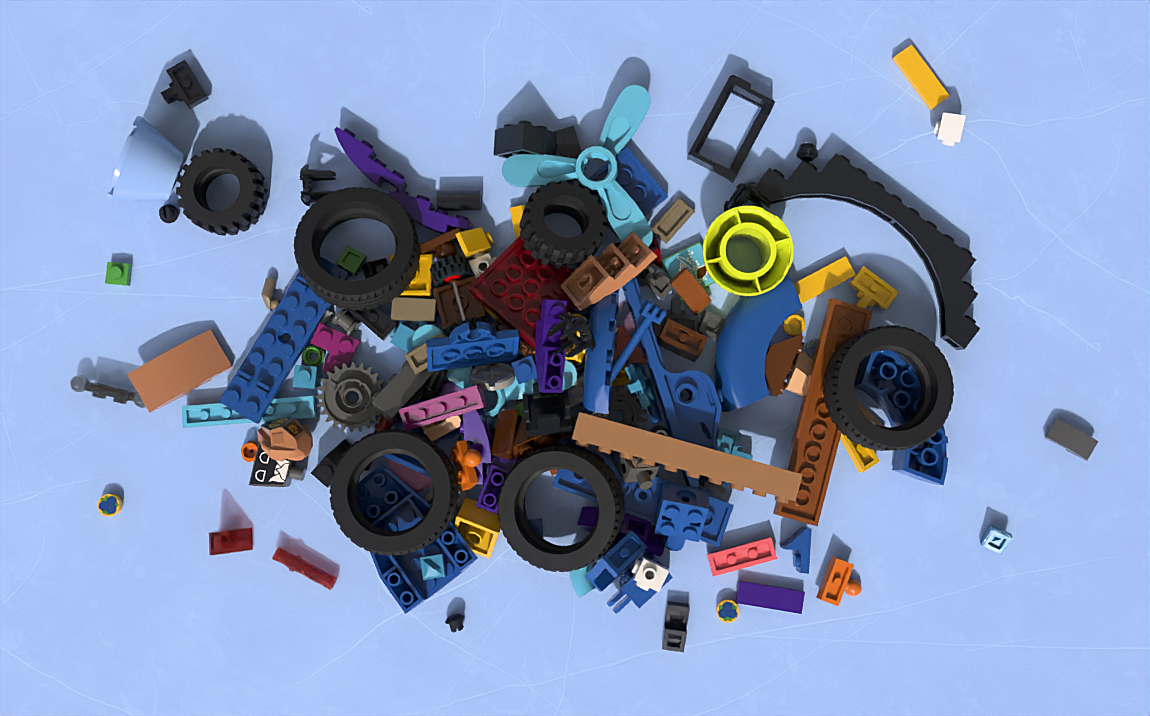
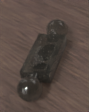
M76 375L70 381V386L75 392L89 391L92 392L93 397L105 399L106 396L114 397L113 402L127 404V401H133L139 408H146L137 392L97 382H89L87 377L83 375Z

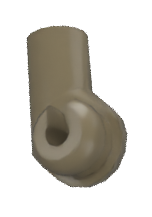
M266 278L261 295L266 308L272 311L273 309L276 310L281 301L278 298L274 299L273 295L276 280Z

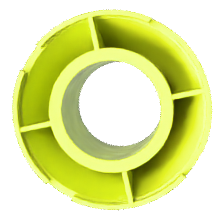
M756 206L732 208L718 216L706 232L702 249L706 270L716 284L730 293L741 296H755L766 293L784 279L791 267L793 242L790 232L779 217L763 210L764 208ZM736 237H744L753 241L760 249L762 256L759 270L753 273H744L732 267L726 257L727 241Z

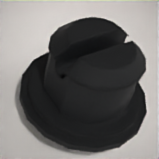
M167 204L159 209V216L163 222L173 223L177 220L179 212L174 205Z
M458 613L447 617L445 624H449L451 632L454 633L457 629L458 631L463 630L462 620L464 615Z

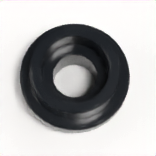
M812 143L801 144L796 152L797 158L805 162L813 161L818 157L816 145Z

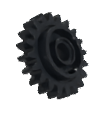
M612 386L608 414L592 413L593 416L613 421L611 413L614 410H620L623 413V419L618 423L645 430V428L640 423L647 422L648 420L641 416L647 410L640 409L642 405L636 401L638 399L637 395L632 397L629 389L624 393L623 386H620L618 392Z

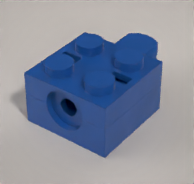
M668 482L664 483L656 513L654 533L664 535V546L668 550H681L686 540L699 542L709 510V491Z
M644 553L643 555H641V556L637 559V560L641 561L642 556H644V557H646V558H648V559H650V560H652V561H654V562H656V563H658V564L664 566V565L654 556V554H651V553H649L648 555H647L646 553ZM630 568L620 575L621 580L619 584L621 589L606 603L611 607L619 601L613 608L615 614L620 612L631 600L640 609L657 593V591L651 588L646 591L635 585L637 581L633 579L634 573L631 572ZM670 572L668 573L662 587L673 578Z

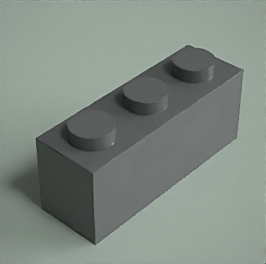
M406 360L402 365V370L389 378L388 385L383 390L380 389L374 394L372 398L373 409L394 425L401 418L399 409L412 405L422 395L426 388L425 383L431 379L434 371L428 372V369H425L416 375Z

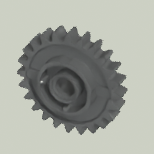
M352 361L351 367H348L344 362L342 369L334 366L335 373L327 371L329 378L321 379L324 386H318L317 389L322 391V394L316 395V398L321 399L322 402L318 403L317 407L324 408L320 415H328L326 422L334 421L333 428L340 424L341 431L349 427L352 433L354 427H357L361 432L362 425L370 428V421L377 423L376 415L382 416L373 409L372 398L378 390L385 388L380 386L384 379L377 380L379 372L371 374V366L365 370L363 363L356 367L355 362ZM349 391H355L358 393L359 399L357 402L351 403L347 401L346 394Z

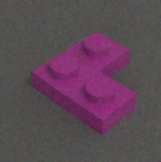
M319 323L310 343L330 351V355L322 370L323 373L327 374V371L335 373L334 366L342 369L344 362L349 367L360 341Z

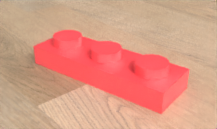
M771 537L706 554L713 577L777 559Z

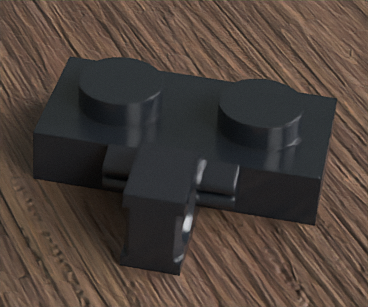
M186 60L166 70L172 82L169 84L170 88L161 92V95L168 104L177 100L179 102L184 100L186 105L192 109L209 99Z
M671 299V310H667V314L660 325L654 322L655 337L660 336L668 318L698 332V315H686V310H681V299Z

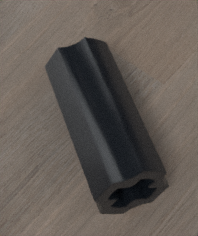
M481 190L437 191V209L444 211L482 209Z

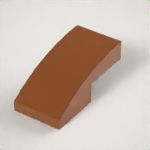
M685 267L669 281L676 294L684 300L688 308L695 315H698L712 301Z

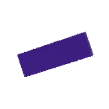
M738 580L735 603L802 614L805 592Z

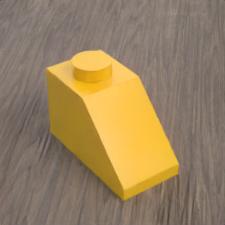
M482 227L455 234L468 261L472 260V257L478 253L492 251L490 244L494 242L489 231L484 233Z

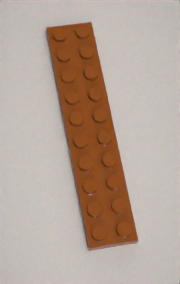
M833 298L828 300L785 465V470L803 475L796 501L789 500L788 504L776 501L773 511L775 515L818 526L841 437V431L837 429L836 423L832 422L828 409L825 406L823 398L824 373L833 353L836 352V349L844 341H847L848 338L855 334L868 330L873 312L871 310ZM857 367L856 372H855L854 382H855L856 374H857V371H858V367Z

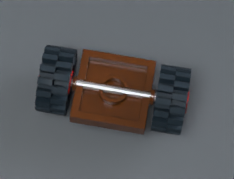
M455 255L453 258L448 256L447 259L441 258V261H435V264H432L430 268L433 283L436 286L433 292L442 326L445 332H447L448 337H450L451 332L456 327L464 323H469L470 330L477 329V321L486 323L485 319L488 317L484 305L467 291L468 287L476 280V277L472 275L468 258Z

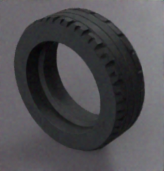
M364 187L339 189L323 196L316 203L312 204L305 212V215L302 216L297 226L296 236L294 237V255L298 268L311 290L319 298H322L323 301L338 308L360 311L385 305L405 291V288L413 280V275L417 272L420 248L415 225L404 206L396 199H393L392 196L387 195V193ZM357 218L373 219L387 225L394 235L396 250L391 262L380 273L367 279L349 281L336 278L325 269L320 257V248L325 237L336 226Z
M887 325L855 334L836 349V352L833 353L828 362L829 365L826 366L825 380L823 381V398L828 414L843 435H846L849 440L860 444L862 447L872 450L890 451L905 450L921 445L941 429L951 411L954 383L948 361L933 341H930L928 337L920 332H916L914 329ZM890 350L901 354L914 367L920 381L921 396L918 408L913 417L900 426L883 427L872 423L862 413L855 399L853 384L856 369L866 356L876 351Z
M400 429L381 430L362 437L360 441H356L339 459V464L335 467L332 474L333 480L330 482L331 510H334L333 516L337 525H340V530L358 547L379 555H403L415 552L433 543L449 526L457 508L456 503H458L459 495L458 481L455 469L448 456L433 441L410 431ZM392 453L406 454L418 460L428 471L433 484V498L427 514L416 525L402 531H386L374 526L362 514L357 501V486L365 468L375 459Z
M569 444L551 445L523 457L506 475L507 478L504 479L500 488L501 493L498 496L497 503L499 507L497 510L498 520L501 523L500 528L513 551H516L519 557L524 561H528L532 566L551 572L579 570L603 555L618 536L625 513L623 507L625 505L624 495L621 492L622 487L611 467L606 465L600 456L594 455L592 451ZM554 469L573 471L587 480L597 496L599 514L596 525L584 540L576 544L560 546L546 541L536 533L527 518L525 510L527 490L531 483L546 471Z

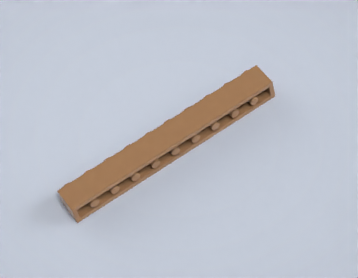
M579 412L572 439L576 440L575 444L588 448L589 444L598 446V451L611 454V450L620 452L619 457L633 460L634 456L642 458L641 463L655 466L657 462L664 464L665 470L676 473L678 469L687 471V476L699 479L700 475L709 477L708 482L721 485L722 481L731 483L730 488L744 491V487L753 489L752 494L766 498V494L775 495L774 500L788 504L789 500L796 501L803 475Z

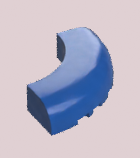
M787 274L776 287L766 293L755 296H740V299L730 309L725 318V324L716 344V360L714 364L715 388L720 390L723 402H720L722 412L743 408L769 396L765 380V359L768 346L779 326L790 315L803 308L796 289Z
M619 289L590 305L588 327L590 328L592 338L595 340V348L591 351L588 347L585 351L583 406L590 411L608 414L612 394V363L619 310Z
M890 350L876 351L866 356L859 363L854 387L874 399L884 411L891 427L900 426L908 422L915 414L920 402L921 387L918 375L914 371V367L911 364L908 365L895 352ZM944 425L941 426V429L933 437H930L923 444L916 445V447L910 449L895 450L892 470L924 482L944 485L948 466L946 451L948 436H945Z

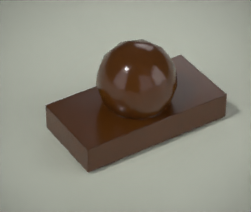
M460 228L453 229L419 245L423 254H430L435 251L439 260L441 258L447 259L448 256L453 258L457 254L454 243L458 242L455 234L462 231Z

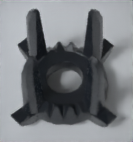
M309 164L303 166L300 170V180L303 183V191H301L300 196L301 201L306 206H310L309 202L317 201L323 196L335 192L312 190L313 184L311 183L313 181L335 180L336 178L333 177L336 176L335 172L308 169Z
M756 182L740 183L736 186L737 190L733 193L730 200L725 202L724 212L743 206L744 202H748L747 199L761 208H764L761 203L770 208V203L754 188L757 186Z
M561 314L559 319L562 321L547 333V338L564 328V334L560 339L562 340L567 336L569 339L553 355L559 354L568 347L572 348L574 345L575 348L567 353L566 357H573L588 347L591 351L595 348V340L592 338L587 324L588 319L584 316L579 318L577 316ZM578 330L580 337L575 334V331Z

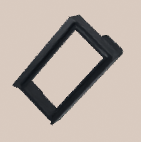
M731 75L727 80L687 157V160H691L728 179L731 183L734 182L776 102L750 89L751 84L735 75ZM732 93L760 107L761 110L731 167L728 169L699 155V152Z

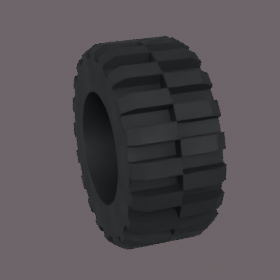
M214 148L213 152L207 149L201 151L202 156L200 157L194 155L190 159L192 163L184 165L182 169L185 172L183 176L179 175L177 180L181 183L180 187H176V194L181 197L177 201L179 207L184 209L183 214L198 227L217 235L225 236L227 233L232 236L237 235L238 230L243 232L249 230L248 225L250 223L255 225L259 221L256 217L259 213L263 215L265 211L262 207L263 203L268 202V196L264 194V192L268 191V187L263 182L265 178L258 170V167L240 153L237 154L234 150L230 149L224 151L221 148ZM220 175H235L240 183V192L236 202L223 211L211 210L206 201V192L210 183Z
M553 181L547 183L546 187L544 185L540 186L536 192L530 195L520 220V237L522 240H525L524 247L526 250L532 251L531 256L535 260L541 259V264L546 266L548 264L554 265L553 268L560 269L561 266H565V269H573L575 264L579 267L591 254L594 256L598 251L607 231V216L604 215V206L598 204L599 198L596 195L592 196L590 190L586 187L584 189L578 187L579 184L574 182L567 184V181H560L559 184H556ZM552 213L569 215L577 221L582 234L573 238L558 236L547 227L544 217Z

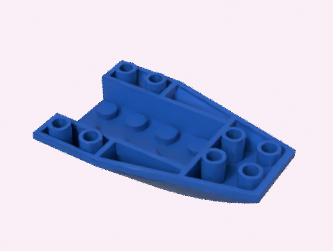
M383 464L358 482L357 501L362 514L371 524L386 531H402L413 527L424 518L431 506L429 502ZM451 521L439 538L415 552L392 556L370 552L380 579L405 614L440 591L478 559ZM444 554L447 576L423 580L420 558Z

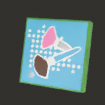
M700 241L661 260L665 272L672 278L685 267L702 288L715 283L706 270L702 253L703 247Z

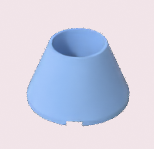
M137 116L132 125L133 130L128 135L110 184L112 188L108 192L107 199L111 201L169 200L185 155L143 117Z

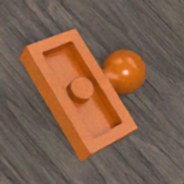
M462 440L450 448V458L456 467L457 481L461 484L462 491L471 489L479 482L474 467L480 464L482 456L478 450L469 449L467 441Z
M832 556L816 598L839 606L844 591L852 597L859 595L862 590L861 583L856 579H849L854 564Z

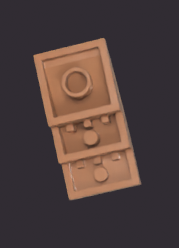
M632 231L618 247L611 243L597 259L591 254L561 285V288L575 306L582 310L624 286L644 270L657 255Z
M211 329L150 360L127 374L148 412L151 413L191 393V390L211 381L213 377L232 369V365Z

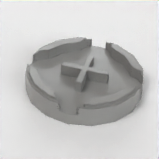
M497 363L496 366H490V364L476 366L470 372L471 385L480 383L482 390H501L509 387L515 381L513 368L504 363Z

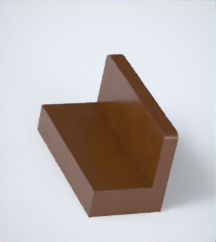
M668 318L657 339V343L659 346L695 362L699 358L708 337Z
M508 409L499 411L491 451L492 455L507 460L514 459L512 444L522 417L518 415V410Z

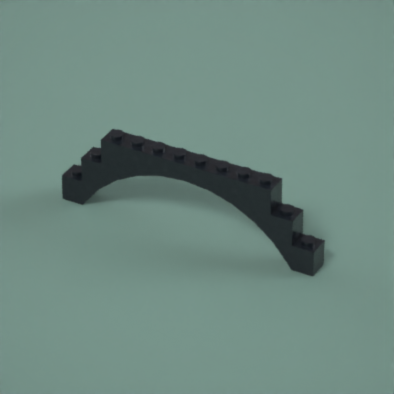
M836 153L820 173L815 165L802 161L788 180H785L784 175L776 169L772 170L769 168L754 188L769 201L770 205L803 198H824L841 201L873 213L896 229L921 258L932 280L939 306L940 338L956 350H963L967 347L980 330V327L976 325V321L972 317L963 315L978 295L970 283L961 281L977 260L968 249L959 247L954 243L955 240L951 236L938 231L934 223L922 219L917 210L905 206L901 198L894 194L891 195L881 183L868 178V174L864 170L855 168L844 155Z

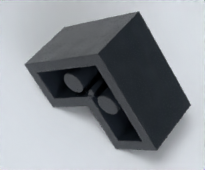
M519 121L516 125L506 124L503 128L495 129L493 155L505 159L516 154H546L555 156L556 132L547 130L546 126L531 125L530 121Z

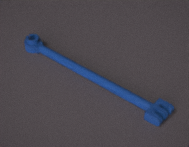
M648 299L639 310L640 314L645 317L613 364L612 382L652 321L660 325L667 314L666 309L661 308L659 310V305L654 304L652 306V301ZM585 408L582 413L591 415L593 411ZM573 435L564 439L566 444L576 446L575 439L569 440Z

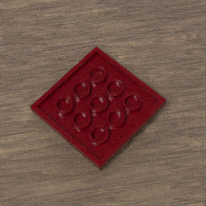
M519 236L468 287L467 291L512 330L518 329L519 336L535 349L536 321L541 320L542 299L567 301L566 315L575 307V304L561 288V285L575 270L565 269V266L555 269L553 268L554 265L548 264L546 266L541 264L542 260L539 258L535 260L531 256L532 251L526 250L524 247L525 240H522Z

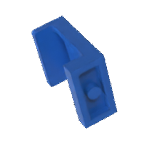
M631 530L599 560L585 577L599 592H602L630 566L647 546Z

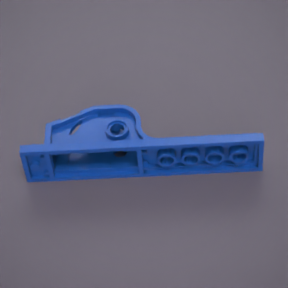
M635 276L622 286L635 329H637L645 316L639 312L644 304V300ZM650 324L640 339V345L668 431L670 432V437L717 450V424L721 418L722 407L720 402H723L720 390H716L711 378L701 371L668 372L665 368L652 325ZM682 389L689 393L687 401H683L680 398V391ZM703 425L707 427L704 432L701 428ZM681 469L686 486L693 488L700 486L698 481L701 480V475L699 479L687 476V471Z

